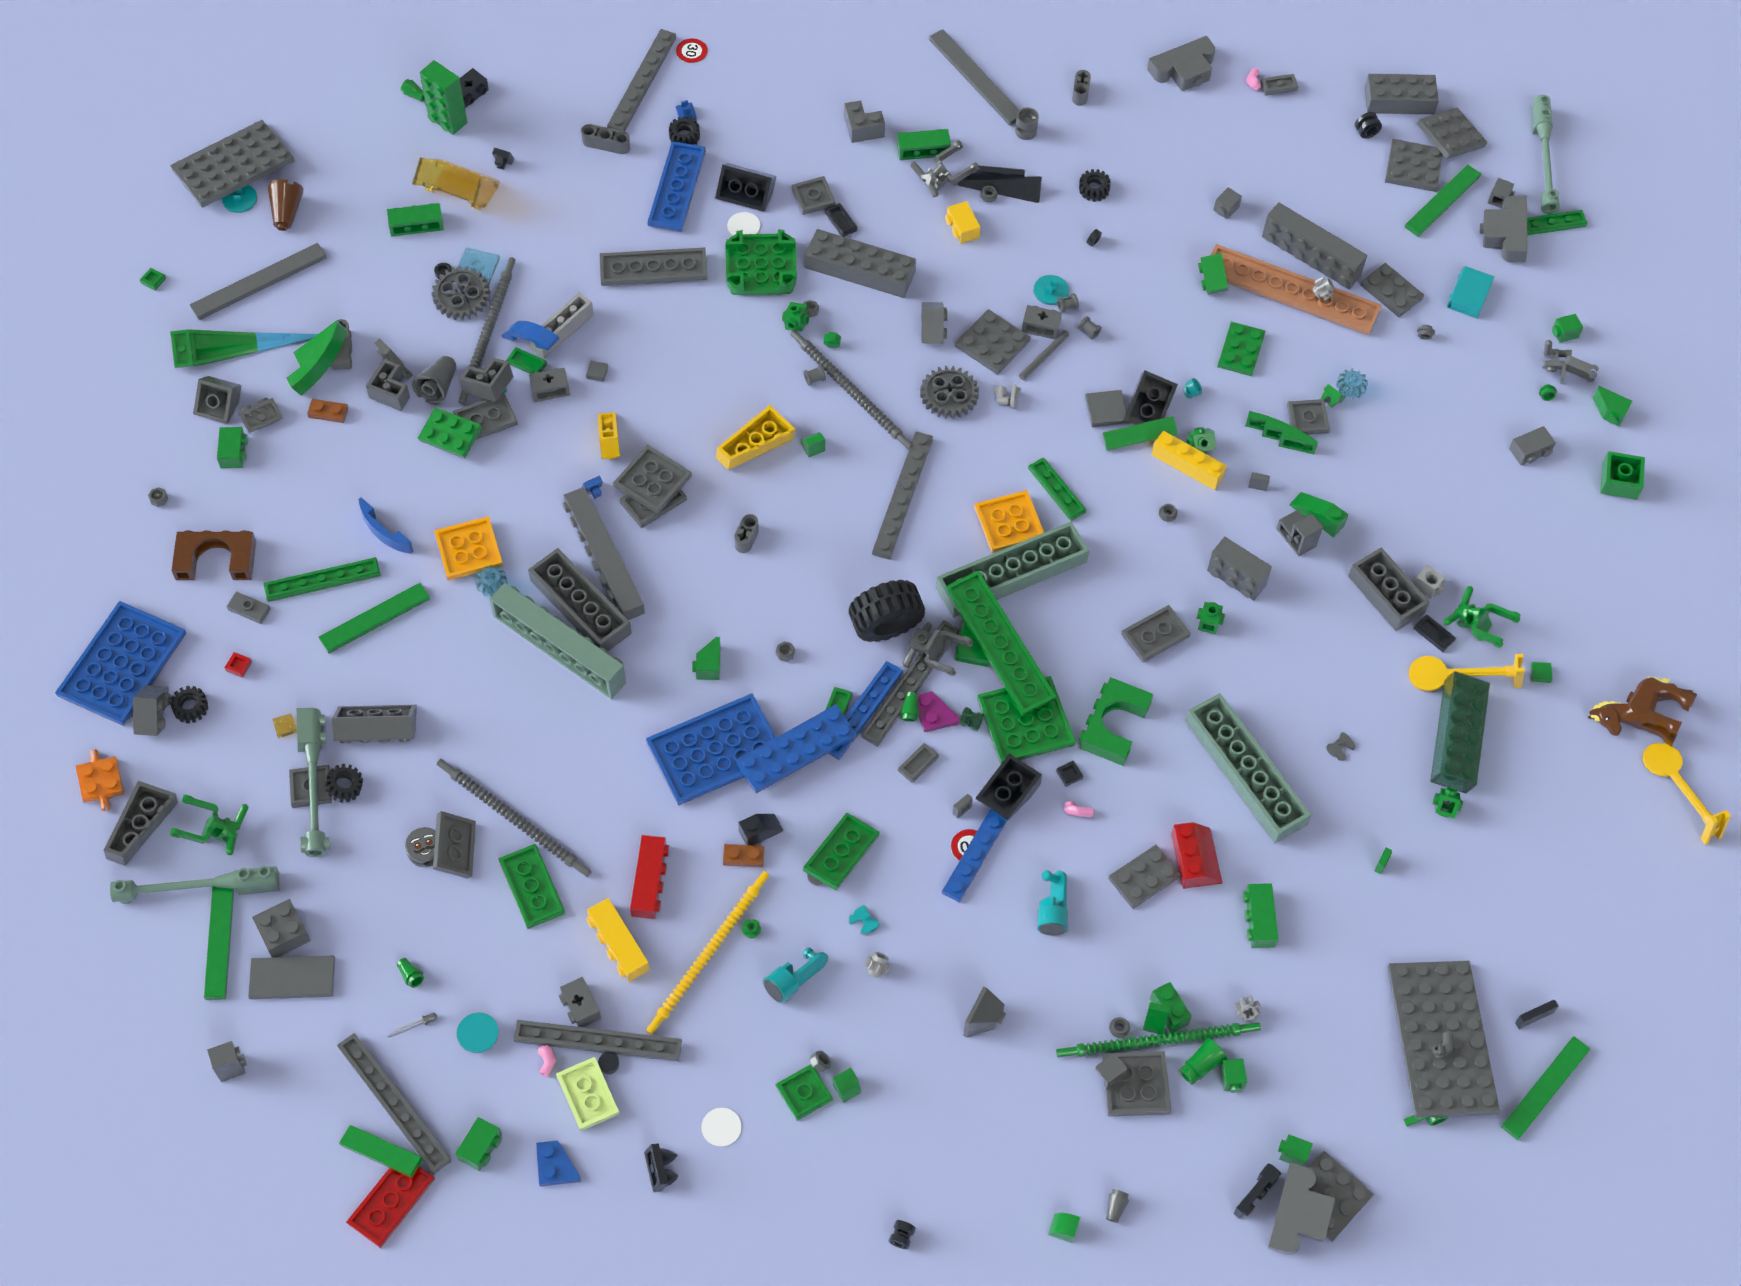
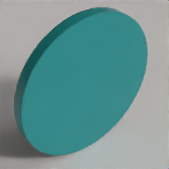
M247 185L223 197L222 203L231 212H246L256 204L257 193L252 186Z
M1042 276L1034 284V295L1044 304L1057 305L1058 297H1068V284L1059 276Z
M480 1012L469 1014L463 1018L457 1028V1040L460 1046L471 1053H482L489 1050L496 1043L499 1035L496 1021L490 1015Z

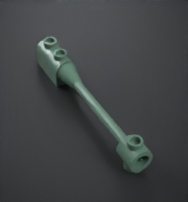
M1539 95L1533 99L1530 107L1532 133L1539 135L1543 150L1546 190L1541 193V211L1545 214H1551L1560 209L1559 192L1553 189L1549 149L1550 134L1553 127L1551 100L1547 95Z
M296 708L298 752L306 753V761L309 768L311 831L305 833V836L300 837L301 853H305L308 857H321L325 855L326 849H330L329 837H325V833L319 831L317 764L322 744L326 743V734L321 732V726H325V715H321V711L317 708Z
M277 866L241 868L210 879L139 886L133 880H117L110 884V895L112 902L129 904L135 900L137 894L212 886L236 889L238 895L280 891L279 870Z

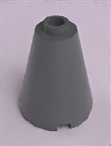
M442 356L414 377L412 388L419 398L422 396L427 399L425 402L434 405L440 404L446 398L457 367L454 359Z

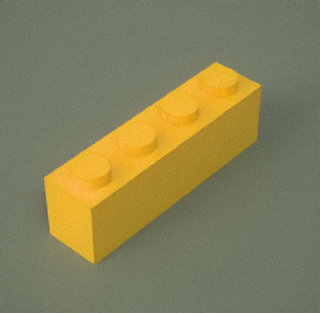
M1165 431L1160 434L1153 446L1152 456L1213 490L1218 487L1225 476L1227 465Z
M607 898L587 909L588 917L586 920L592 929L595 927L597 930L596 936L600 944H605L608 948L606 953L610 960L616 961L618 965L616 969L621 978L625 976L627 981L630 982L648 972L650 969L647 959L610 899Z

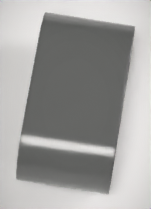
M1079 70L1075 75L1072 101L1078 106L1085 105L1088 99L1091 75L1086 70Z
M745 515L734 535L735 549L740 553H747L751 550L759 533L758 518L755 515Z

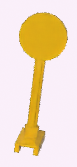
M1515 654L1514 665L1504 667L1447 669L1440 659L1433 656H1423L1413 661L1408 675L1410 682L1415 688L1426 692L1436 691L1443 687L1448 677H1512L1514 688H1522L1525 668H1522L1524 656L1523 654Z
M1655 743L1648 746L1643 753L1645 767L1651 773L1658 776H1670L1703 818V822L1706 824L1701 836L1702 842L1705 845L1708 844L1713 835L1721 839L1731 818L1729 812L1725 810L1713 815L1707 810L1678 773L1682 767L1683 760L1676 748L1665 743Z

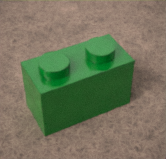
M1222 253L1200 257L1201 263H1198L1199 272L1204 274V280H1201L1203 291L1206 290L1208 295L1229 291Z
M242 427L219 428L217 461L220 468H243V461H246L247 458L245 445L248 444V436L244 434Z
M1171 982L1152 991L1151 1002L1170 1007L1166 1026L1171 1034L1189 1025L1192 1015Z
M477 1117L455 1153L457 1159L478 1171L483 1166H487L491 1159V1152L494 1148H498L502 1141L500 1128Z

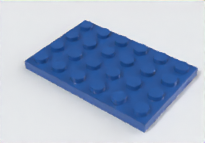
M119 601L55 694L57 697L124 726L133 713V696L145 685H152L186 635V631L181 627Z
M753 693L652 735L646 738V743L679 806L744 778L735 760L776 737Z

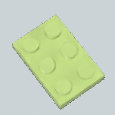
M595 1057L556 1073L580 1131L619 1115V1110Z

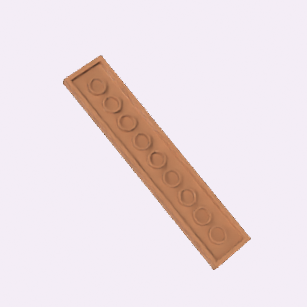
M1218 244L1215 245L1211 255L1222 253L1227 283L1367 335L1370 334L1382 306L1337 288L1332 291V297L1324 300L1323 297L1319 299L1313 291L1316 280Z

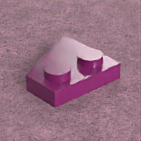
M933 691L918 694L919 718L924 732L960 724V718Z

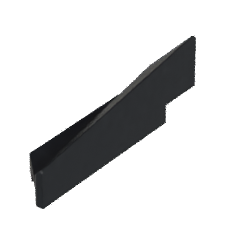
M979 165L980 169L977 172L970 174L957 184L961 187L979 191L985 186H993L998 195L1039 203L1042 177H1025L1024 169Z

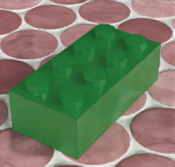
M433 60L419 72L428 118L431 122L440 125L444 131L454 135L468 123L460 78Z

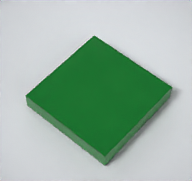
M812 1064L775 1084L796 1121L833 1101V1097L817 1071L812 1067Z

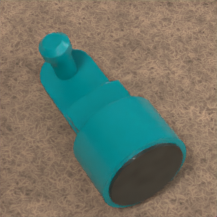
M1045 870L1042 873V879L1051 882L1050 896L1039 902L1037 930L1045 935H1061L1068 931L1067 875L1061 870L1056 871L1054 874L1049 870Z
M810 947L804 949L803 957L810 960L796 972H793V965L787 962L763 979L767 993L778 1003H784L798 991L802 984L826 965L828 955L824 952L816 954Z

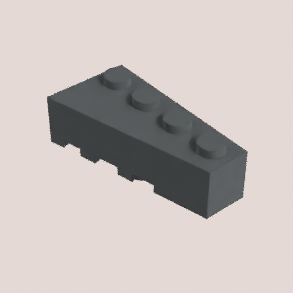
M138 781L103 850L106 859L126 866L178 804L176 793Z

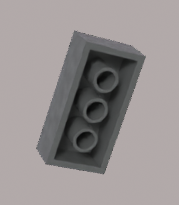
M1368 74L1364 87L1367 112L1381 114H1435L1439 102L1436 75Z
M1382 547L1359 560L1351 567L1348 577L1395 631L1425 614L1430 601Z

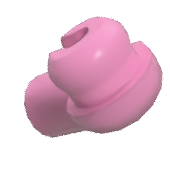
M1253 68L1246 78V83L1253 90H1258L1261 87V83L1257 78L1260 72L1257 68Z
M1067 801L1065 803L1064 810L1068 815L1093 817L1094 815L1092 807L1075 806L1074 801Z
M543 1045L538 1049V1054L544 1060L539 1073L549 1077L556 1063V1057L550 1046Z

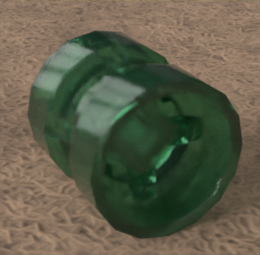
M965 707L960 717L959 725L963 727L969 726L971 730L977 732L983 721L984 714L980 712L975 713L972 709Z

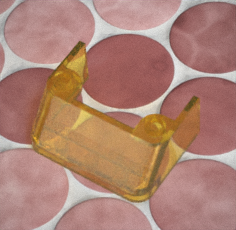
M420 157L412 184L424 186V190L435 193V190L467 200L471 203L472 208L481 210L491 200L498 189L500 181L445 160Z

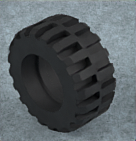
M892 580L862 592L860 596H857L851 602L848 613L856 634L860 639L867 642H880L881 640L898 637L900 634L916 627L917 623H920L922 618H924L926 609L914 583L908 580Z

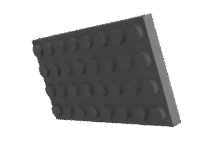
M1470 961L1389 963L1387 968L1414 1117L1498 1115L1500 1108ZM1444 1032L1453 1033L1452 1053L1444 1058L1435 1057L1432 1052L1433 1046L1442 1044Z

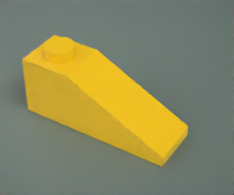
M616 412L599 413L598 427L601 458L611 460L620 457Z

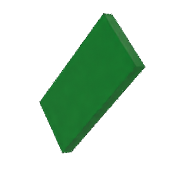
M846 812L804 865L803 871L837 891L879 837L880 832Z
M536 843L498 858L527 929L565 914V910Z

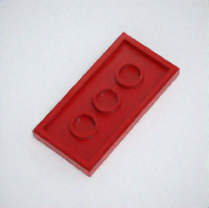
M420 1166L412 1178L389 1168L346 1221L347 1225L381 1249L433 1183L435 1177Z

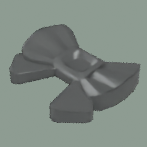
M1342 732L1339 739L1332 744H1328L1326 749L1333 757L1345 761L1347 758L1342 748L1345 746L1354 750L1355 744L1349 735Z

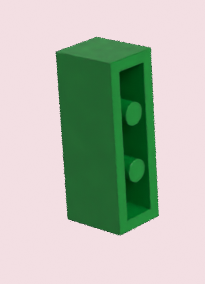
M948 129L897 133L899 160L936 157V155L951 146Z
M440 203L387 209L391 237L444 230Z
M1272 883L1248 884L1242 894L1243 903L1247 905L1245 922L1249 923L1247 940L1251 941V948H1274L1279 938Z

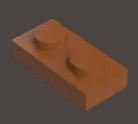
M312 399L307 415L308 418L344 423L349 407L348 404Z
M724 844L723 866L763 867L764 846Z

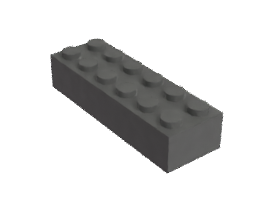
M1280 202L1267 215L1262 237L1268 242L1273 243L1281 250L1288 252L1296 259L1303 261L1311 268L1318 270L1326 277L1331 278L1349 290L1361 277L1367 254Z
M817 229L805 253V268L904 298L916 272V258Z
M559 548L528 569L530 581L584 638L588 637L598 648L602 647L608 652L632 634L631 624L627 618Z

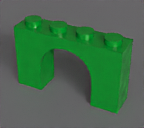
M1110 677L1108 683L1104 682L1101 688V698H1097L1094 703V714H1089L1086 731L1082 730L1080 734V749L1124 766L1131 750L1132 741L1109 732L1105 728L1102 718L1110 711L1123 710L1145 719L1154 694Z

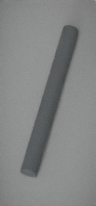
M1064 330L1019 374V378L1025 380L1069 336L1068 331Z

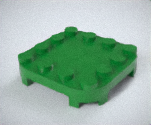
M778 229L777 234H743V230L736 231L735 235L726 239V283L731 294L781 295L793 292L797 282L795 238L785 233V230Z

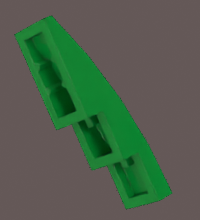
M1249 411L1245 427L1263 430L1262 437L1279 440L1278 447L1315 454L1318 441L1306 433L1270 416Z

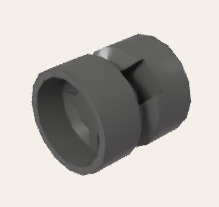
M1025 107L1017 112L1015 133L1018 138L1031 140L1036 136L1039 115L1035 109Z

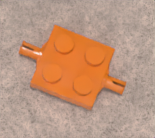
M94 749L95 756L93 750L89 752L91 756L90 762L75 765L83 803L100 801L101 810L106 811V805V809L109 811L108 799L124 794L116 756L99 759L98 750Z

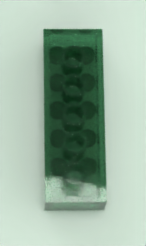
M1456 671L1444 680L1430 782L1456 789L1465 794L1477 785L1490 688L1489 682Z

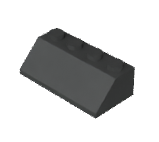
M417 704L338 706L332 717L333 739L340 743H349L353 740H359L361 743H367L371 740L389 742L393 739H399L401 742L410 741L416 732Z

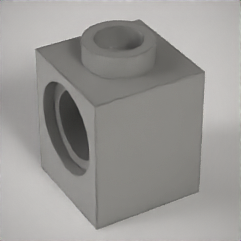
M1427 564L1416 576L1414 584L1423 594L1431 599L1435 594L1439 595L1445 588L1443 583L1446 577Z

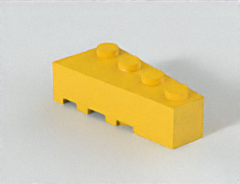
M769 405L717 447L716 459L727 470H730L793 440L795 428Z

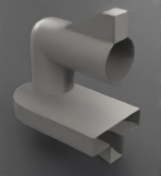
M1016 384L1012 385L1011 400L1010 397H1005L1006 387H994L997 404H1010L1011 409H1016L1021 387H1017Z

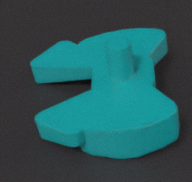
M865 905L858 907L853 915L849 916L850 925L859 920L864 923L861 934H869L875 931L880 924L878 920L872 919L870 914L867 913Z

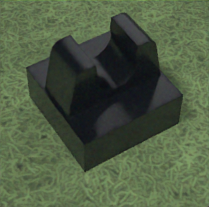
M494 147L492 154L497 168L504 170L506 164L512 165L514 157L511 152Z

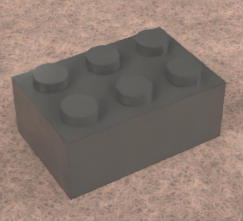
M1224 536L1212 551L1207 571L1213 577L1224 581L1229 587L1241 592L1243 596L1255 600L1266 587L1272 566Z

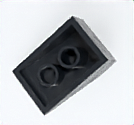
M1144 370L1135 387L1123 421L1137 425L1163 419L1178 384Z
M1009 753L976 796V800L1009 820L1041 785L1042 774Z

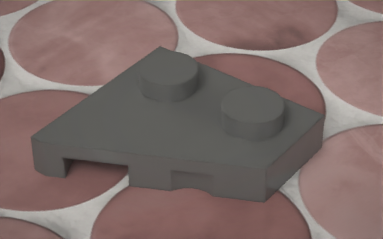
M380 338L374 343L378 348L377 353L383 359L400 365L402 375L407 380L413 376L404 366L403 362Z

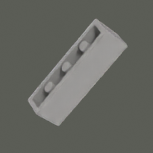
M580 292L541 325L555 333L560 339L548 351L536 348L534 342L530 341L531 349L542 358L547 357L594 315L592 301Z

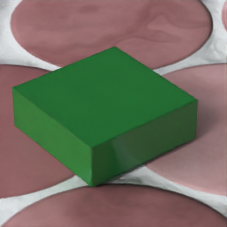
M150 268L140 279V282L156 291L166 280V276Z
M1532 662V682L1551 683L1553 680L1551 663Z
M1385 848L1374 870L1379 874L1383 872L1392 854L1391 849Z

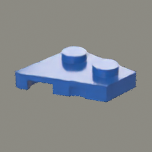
M558 1140L536 1143L540 1187L581 1182L580 1175Z

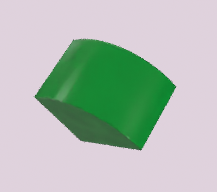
M820 432L801 439V445L808 457L825 451V438Z
M852 1068L833 1077V1087L843 1103L861 1094L860 1084Z
M1055 1213L1048 1235L1073 1243L1080 1217L1068 1213Z

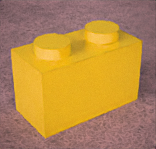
M967 201L947 207L946 222L948 225H951L955 238H958L960 244L980 238L981 227Z

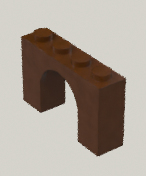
M190 530L177 532L171 570L175 580H195L199 557L205 551L212 548H223L231 552L229 572L232 580H252L256 539L253 532L247 530L240 532L228 530L221 532L209 530L202 532Z

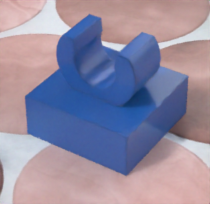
M688 100L681 101V105L676 106L677 115L681 119H683V116H686V119L692 117V120L697 119L692 102L688 103Z
M599 475L584 482L582 487H585L587 493L591 491L595 499L602 494L599 487L602 486L603 481Z

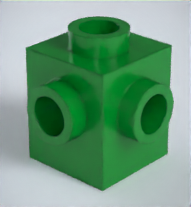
M790 302L788 308L782 314V321L785 324L786 330L802 332L804 327L808 325L809 312L807 304Z
M1197 427L1193 431L1188 432L1186 442L1205 454L1209 450L1217 449L1215 432L1210 428Z
M1204 602V606L1199 608L1196 618L1200 619L1198 630L1216 634L1219 624L1223 625L1225 614L1222 613L1223 606L1215 602Z
M1447 787L1446 789L1441 788L1439 794L1435 793L1432 804L1435 805V813L1443 817L1455 819L1457 811H1461L1463 801L1456 789Z

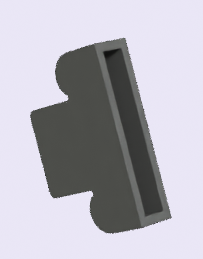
M1204 36L1149 58L1147 70L1154 80L1159 83H1165L1172 77L1181 91L1200 86L1210 80L1212 72L1210 64L1213 62L1215 46L1208 36Z
M1527 196L1506 197L1503 200L1502 209L1484 210L1483 223H1480V234H1483V247L1502 248V258L1507 262H1526Z
M1293 1163L1289 1164L1268 1249L1291 1255L1296 1253L1300 1247L1298 1235L1324 1242L1328 1227L1333 1228L1336 1215L1332 1214L1335 1199L1309 1191L1316 1184V1175L1310 1168Z

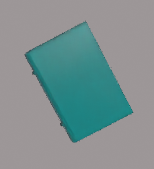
M1464 266L1449 297L1447 308L1477 319L1495 276Z

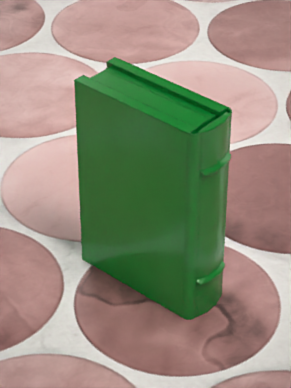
M962 620L960 636L972 639L973 645L968 647L958 643L955 660L989 667V661L964 620Z

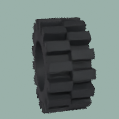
M683 116V119L677 117L678 120L674 119L673 123H670L669 138L671 143L674 141L697 145L698 140H700V127L695 119L692 121V117L686 119V116ZM683 130L690 131L686 135L679 134L678 132Z
M1091 169L1090 173L1088 170L1085 171V174L1083 173L1079 180V192L1082 194V197L1085 198L1087 196V200L1093 199L1092 202H1096V199L1098 201H1101L1102 198L1105 199L1106 195L1108 196L1110 192L1111 180L1109 175H1105L1104 171L1100 173L1099 169L1094 172V169ZM1090 183H1098L1101 186L1098 188H1092L1088 185Z
M186 686V690H183V687L179 688L181 692L175 691V696L171 697L170 705L175 717L183 723L185 720L186 724H190V720L195 723L196 718L201 720V715L205 716L207 714L206 710L209 708L207 705L208 701L200 688L197 689L196 686H193L191 689L190 686ZM192 699L197 702L191 709L182 708L183 703L187 700Z
M342 764L341 768L339 765H336L335 769L332 768L327 775L325 784L326 792L329 791V797L334 796L333 800L335 801L339 798L341 803H343L344 799H346V803L350 802L351 798L355 800L356 796H359L363 785L361 772L357 773L358 769L356 767L352 769L350 764L348 768L345 767V764ZM340 778H347L352 782V786L345 789L339 787L336 782Z

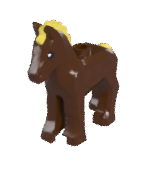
M1646 677L1638 684L1635 692L1631 691L1626 700L1627 704L1603 701V703H1599V705H1595L1591 709L1588 719H1595V722H1599L1614 736H1618L1622 730L1620 722L1632 725L1635 728L1658 735L1666 744L1672 747L1682 722L1654 712L1658 701L1673 699L1682 706V709L1689 711L1697 694L1693 690L1678 688L1674 683H1669L1670 679Z

